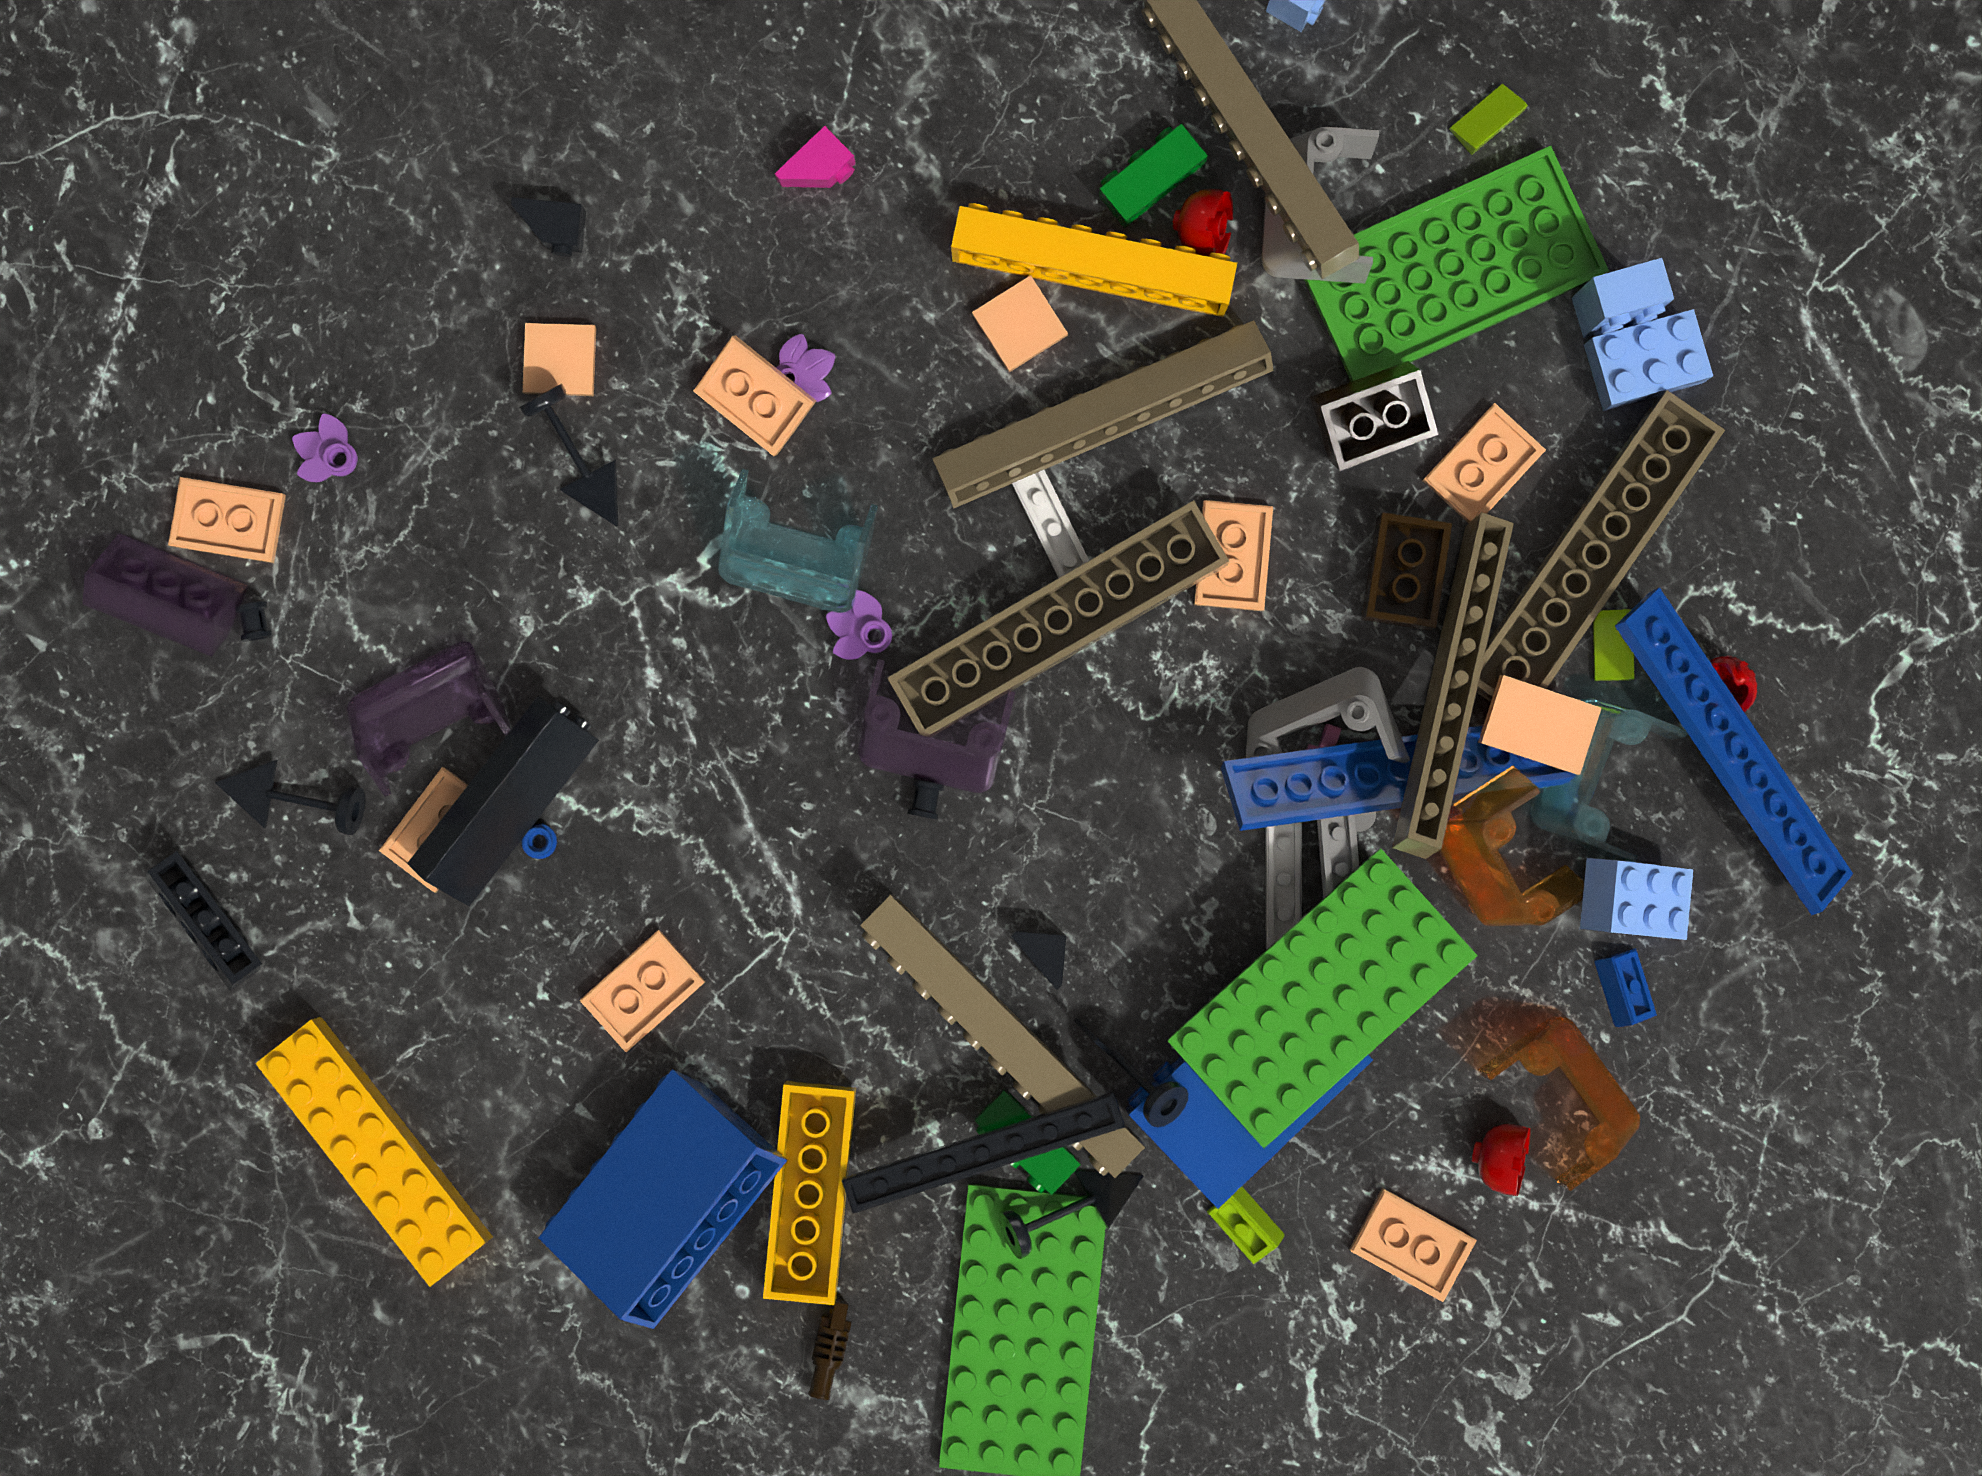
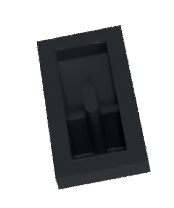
M1015 931L1011 935L1012 938L1053 987L1058 990L1062 986L1066 935Z

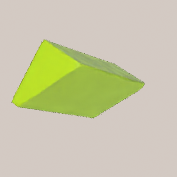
M1501 84L1450 127L1449 130L1467 151L1473 155L1524 112L1528 105L1508 87Z
M1632 609L1602 610L1594 619V681H1629L1634 679V654L1615 627Z
M1243 1187L1239 1188L1219 1209L1213 1205L1207 1211L1253 1264L1277 1248L1284 1238V1233Z

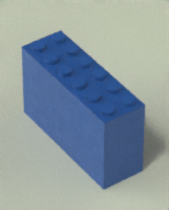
M1367 1055L1265 1148L1257 1142L1181 1056L1171 1065L1168 1061L1162 1064L1152 1075L1155 1079L1152 1085L1156 1088L1169 1081L1182 1084L1189 1093L1188 1102L1182 1113L1173 1122L1164 1127L1156 1128L1151 1126L1143 1115V1106L1149 1094L1141 1086L1127 1098L1129 1106L1126 1108V1111L1140 1128L1219 1209L1363 1071L1373 1059Z
M672 1069L669 1074L660 1079L656 1090L650 1098L637 1108L634 1118L627 1127L614 1137L612 1146L604 1156L591 1166L590 1173L580 1186L571 1191L567 1202L561 1210L548 1220L545 1230L538 1238L620 1320L654 1329L787 1162V1159L705 1084Z

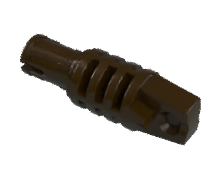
M836 1299L835 1304L830 1306L828 1317L821 1315L812 1355V1363L815 1364V1369L808 1392L809 1396L813 1398L830 1400L835 1371L840 1369V1366L843 1364L852 1323L846 1320L847 1301Z

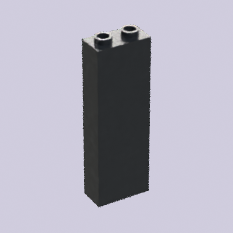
M538 695L407 864L425 882L470 906L599 740L589 732L592 725L576 713L572 718L568 715L571 711L558 700L554 699L549 703Z

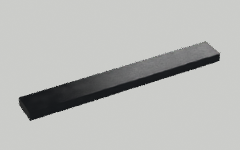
M1113 1091L844 1177L842 1183L852 1213L854 1214L1125 1128V1124Z

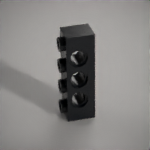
M177 851L147 871L146 880L230 991L260 970L262 966L260 960Z

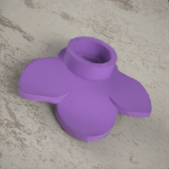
M803 334L790 338L779 352L780 365L776 368L784 375H794V383L817 400L816 402L829 397L832 392L823 379L829 374L834 365L835 354L823 349L808 350L807 341Z
M324 413L321 415L318 426L319 432H304L292 437L296 451L305 460L298 469L297 475L306 481L317 483L326 480L331 475L346 476L356 468L358 456L355 449L348 444L347 428L332 415ZM344 453L346 456L345 463L337 465L335 462L336 456Z
M859 590L855 592L852 609H838L826 615L830 629L840 638L834 646L833 653L843 659L854 660L860 658L866 652H882L888 648L892 641L891 628L882 620L881 605L866 592ZM877 629L881 632L882 636L878 642H871L869 640L868 634L871 630Z

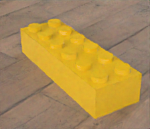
M786 1081L783 1085L777 1151L787 1159V1162L774 1178L763 1299L826 1305L835 1304L846 1192L842 1179L848 1176L856 1097L855 1087Z

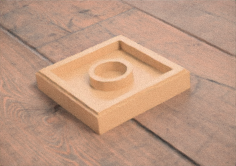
M1031 275L972 312L973 317L1009 372L1068 336L1064 326Z
M525 323L523 393L541 395L562 383L566 389V395L594 396L596 326Z

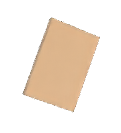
M736 335L730 338L693 390V392L773 456L778 455L817 401Z
M1494 403L1422 481L1462 518L1470 523L1481 512L1487 514L1546 449Z
M180 477L168 545L274 563L286 495Z
M1204 500L1202 515L1230 562L1225 568L1196 584L1194 605L1264 611L1273 506Z
M1500 675L1478 743L1580 775L1601 707L1505 675Z
M442 767L379 850L434 893H437L439 889L425 882L407 863L468 786V784L445 767Z
M657 930L581 998L580 1001L625 1052H628L706 981L660 930Z
M1382 1188L1349 1250L1444 1302L1477 1240Z

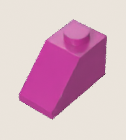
M824 126L775 173V177L782 187L831 188L836 182L839 184L844 183L855 170L853 166L856 164L855 158L835 135Z

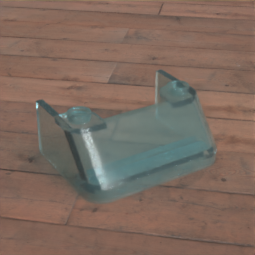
M742 469L727 505L718 568L720 576L728 583L825 610L837 613L851 610L857 596L870 549L878 505L871 504L864 527L855 525L844 526L839 529L836 540H831L769 523L770 510L768 506L759 499L745 496L749 470Z
M1592 698L1580 700L1601 707L1580 775L1575 774V778L1562 785L1539 788L1531 808L1532 821L1542 830L1618 861L1636 862L1637 855L1605 843L1610 830L1609 819L1601 810L1589 806L1614 741L1625 745H1636L1645 740L1649 731L1673 740L1685 738L1687 731L1634 709Z

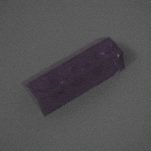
M119 533L85 573L83 605L212 657L229 635L237 615L235 606L241 605L247 591V585Z

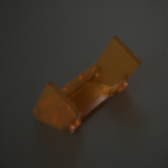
M1511 766L1451 805L1442 848L1439 850L1472 912L1486 926L1544 925L1583 900L1584 881L1566 864L1521 893L1503 861L1498 849L1511 841L1516 832V823L1510 812L1540 793L1538 787L1515 766Z
M1553 1016L1477 1069L1482 1077L1492 1080L1518 1060L1528 1072L1537 1076L1547 1075L1560 1066L1600 1122L1599 1125L1588 1132L1584 1139V1149L1587 1156L1555 1178L1559 1185L1571 1191L1619 1155L1638 1130L1640 1116L1574 1022L1563 1016Z

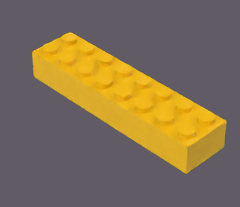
M969 203L968 207H959L951 245L952 262L1025 277L1031 275L1032 278L1219 317H1224L1228 308L1237 263L1231 262L1230 257L1220 253H1210L1209 257L1197 255L1195 249L1186 246H1175V250L1163 248L1160 242L1152 239H1141L1140 243L1126 240V235L1117 232H1106V236L1092 233V228L1074 224L1071 228L1057 226V221L1049 218L1039 217L1037 221L1023 219V214L1010 210H1004L1002 214L988 212L989 208L987 206L976 203Z
M322 1017L308 1021L255 1063L429 1287L493 1238L488 1229Z

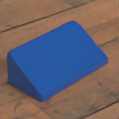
M1636 948L1595 961L1615 1027L1631 1026L1657 1016Z

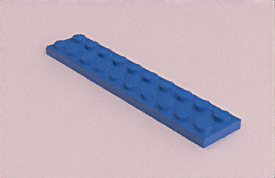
M1660 587L1650 591L1615 625L1616 629L1653 681L1663 699L1670 706L1682 727L1687 731L1701 755L1706 759L1721 784L1725 787L1742 815L1757 834L1761 843L1774 859L1780 871L1791 884L1799 899L1811 915L1823 912L1851 878L1853 872Z
M1483 726L1469 727L1452 800L1570 784L1574 780L1575 774L1478 743ZM1418 735L1401 737L1410 761L1406 763L1388 759L1381 740L1224 761L1221 771L1239 830L1243 831L1401 808Z

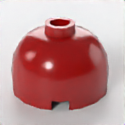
M1203 189L1191 194L1184 201L1181 210L1177 209L1173 218V229L1178 231L1182 246L1193 248L1196 250L1197 255L1209 257L1210 253H1226L1231 232L1225 233L1227 220L1233 221L1231 193L1221 189Z
M1502 1124L1494 1126L1489 1130L1482 1143L1476 1141L1472 1162L1478 1163L1479 1176L1483 1183L1491 1190L1509 1196L1519 1195L1526 1168L1524 1166L1525 1158L1529 1152L1530 1128L1516 1124Z

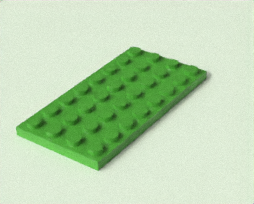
M1549 146L1354 234L1359 243V256L1373 257V264L1365 284L1304 279L1352 382L1406 361H1416L1584 285L1593 277L1608 273L1609 269L1552 147Z
M1379 848L1173 1033L1167 1041L1257 1142L1265 1148L1475 959L1477 954L1387 854Z
M968 1184L939 1468L1014 1476H1080L1106 1225L1094 1205H1088L1029 1232L1032 1250L1028 1256L1018 1259L1005 1240L999 1222V1214L1005 1210H1014L1020 1215L1024 1223L1027 1224L1087 1196L1055 1192L1051 1195L1046 1191L1040 1193L1036 1190Z

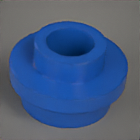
M535 824L521 841L523 850L532 858H547L556 849L557 836L549 826ZM537 835H543L546 839V844L543 848H537L534 844V839Z

